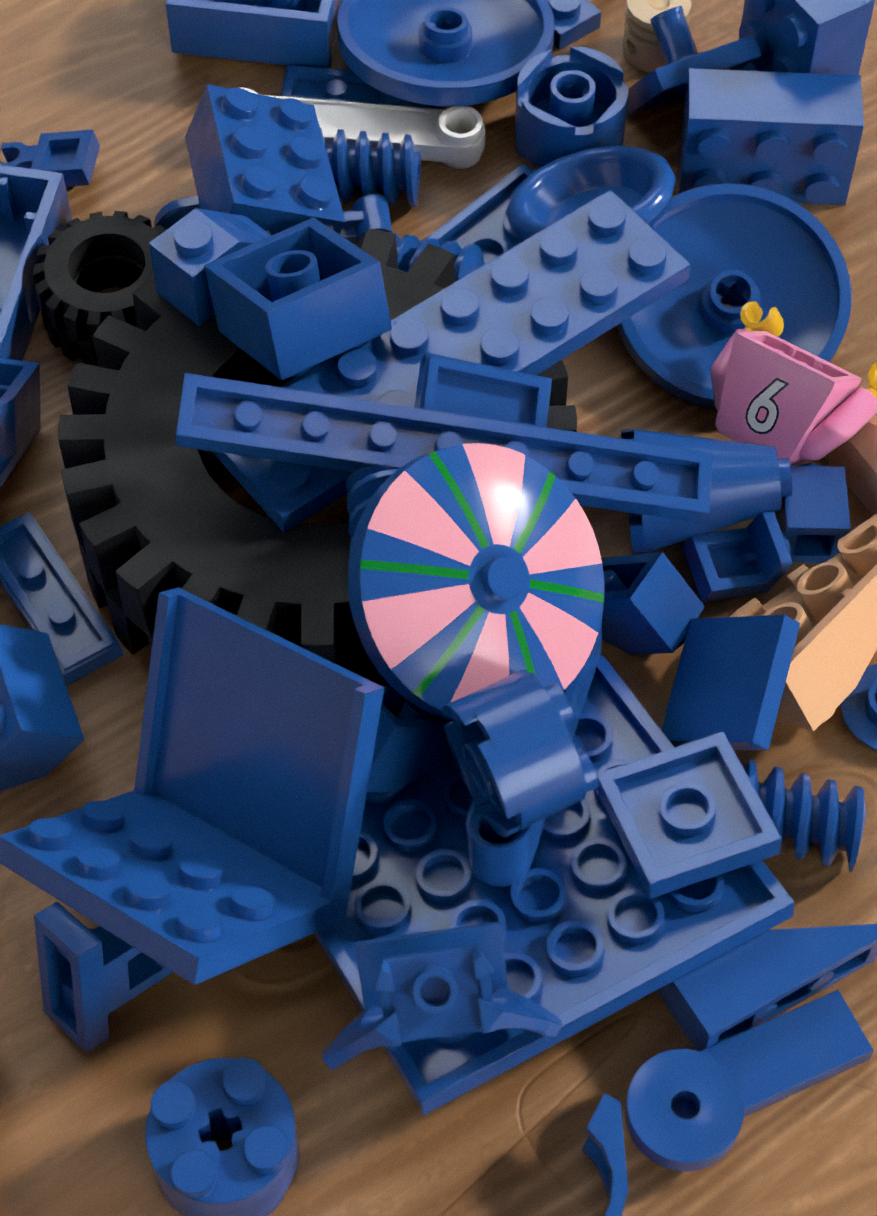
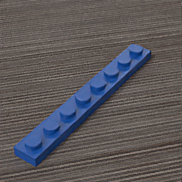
M184 374L175 446L355 472L360 468L372 465H386L399 469L422 455L450 446L473 443L491 444L515 450L542 464L566 485L582 506L703 523L710 514L712 452L196 374Z

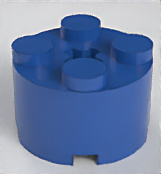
M570 47V54L552 56L551 49L531 58L523 66L518 76L515 112V149L517 153L541 168L557 158L585 149L614 145L623 146L628 106V86H626L623 80L624 72L619 64L606 54L586 47Z
M520 670L443 706L442 713L454 719L444 725V730L459 772L472 797L480 793L486 798L489 797L495 809L484 814V817L500 836L507 837L584 800L587 792L599 786L598 776L590 758L583 749L575 748L566 725L574 721V716L567 697L555 682L543 687L534 673Z
M217 1058L193 1064L158 1087L153 1093L150 1102L151 1108L146 1123V1146L159 1187L170 1206L186 1216H268L284 1199L283 1195L296 1175L300 1153L292 1105L279 1082L266 1072L263 1066L256 1060L249 1058ZM223 1137H229L233 1147L225 1151H219L215 1141Z

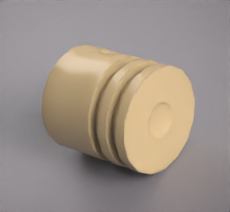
M627 0L622 49L623 56L630 65L637 70L648 73L656 68L667 65L650 19L663 11L682 6L689 26L692 8L691 0Z

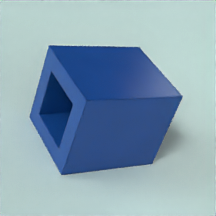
M815 463L791 466L793 494L792 496L781 497V509L775 511L780 530L785 533L789 540L792 562L824 563L839 553L837 547L838 540L848 534L851 529L845 467L822 466Z

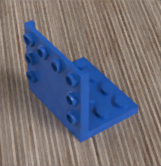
M181 588L159 592L134 791L104 801L88 802L83 808L53 818L37 819L31 822L29 826L0 835V864L194 985L343 921L347 915L384 687Z

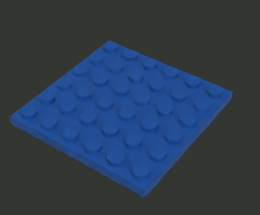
M601 653L573 737L575 748H581L585 751L596 773L674 748ZM450 755L398 792H367L346 919L315 932L314 935L362 1013L364 1006L355 942L499 921L509 990L534 1001L560 1017L562 1026L556 1038L522 1028H503L488 1033L477 1031L401 1042V1046H382L424 1116L793 917L794 901L762 860L650 899L596 788L587 792L584 800L547 817L531 867L525 877L517 883L505 887L488 885L481 882L473 874L469 863L466 821L473 797L459 772L453 755ZM496 839L490 841V843L502 844L509 840Z

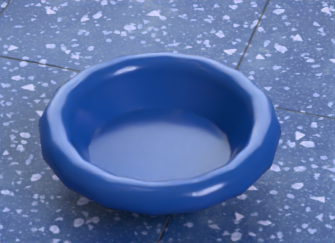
M614 145L585 149L557 158L532 172L513 190L506 209V217L513 233L519 238L526 240L608 190H611L648 224L670 203L676 177L664 157L645 148Z

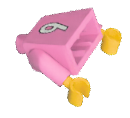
M757 302L745 303L740 312V318L745 328L737 329L733 333L710 370L715 408L718 410L715 421L716 429L719 433L736 442L776 447L778 459L789 458L790 465L819 460L853 437L877 414V362L871 366L868 373L870 385L866 389L858 388L862 378L779 338L783 332L784 321L776 307H772L767 317L759 322L763 315Z

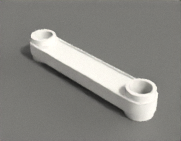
M242 88L249 91L250 93L258 94L252 89ZM270 96L280 99L293 98L305 104L314 105L319 126L322 128L326 144L329 145L332 144L338 129H344L348 146H354L360 131H366L371 148L377 147L383 132L389 133L394 150L399 149L405 134H410L415 150L422 152V160L443 162L447 166L456 169L474 166L480 160L485 148V125L482 121V116L477 110L469 106H452L443 110Z

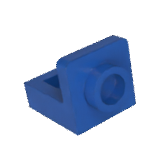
M773 511L761 512L746 528L692 536L682 546L702 602L767 593L792 566L789 540L785 533L780 530Z

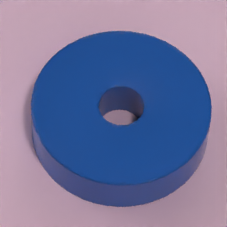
M691 1049L668 1050L647 1060L638 1069L630 1083L625 1105L627 1129L638 1149L656 1164L676 1171L701 1170L720 1161L735 1144L744 1118L742 1091L731 1071L716 1058ZM680 1100L688 1101L696 1108L697 1115L691 1119H682L674 1114L671 1105Z

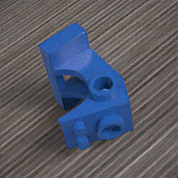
M58 901L34 915L44 1013L86 1053L109 1039V1013L173 973L170 969L101 926L88 929Z

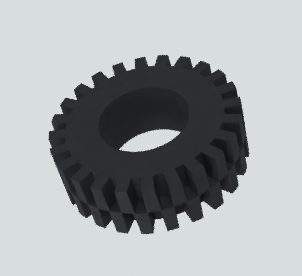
M367 229L361 249L380 261L390 321L455 283L453 253L428 243L407 273L398 269L396 234L382 230ZM153 276L132 292L137 327L109 315L93 334L98 366L76 363L67 385L73 415H60L58 425V441L65 469L61 470L62 481L89 586L98 607H109L115 634L132 655L148 644L152 651L159 592L181 588L373 683L385 680L368 657L359 639L351 613L348 594V562L351 541L348 532L349 521L322 525L298 524L283 533L271 518L242 506L217 485V481L226 467L212 451L175 446L185 373L281 387L296 377H288L281 381L220 333L215 315L199 327L157 294ZM560 360L537 375L552 379L547 428L577 432L575 405H566L568 374L563 361Z

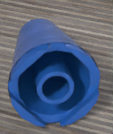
M639 429L621 430V439L713 453L710 514L703 523L628 512L632 555L646 554L686 541L692 536L710 533L753 519L761 512L780 510L781 497L792 496L793 494L789 458L778 459L776 447Z

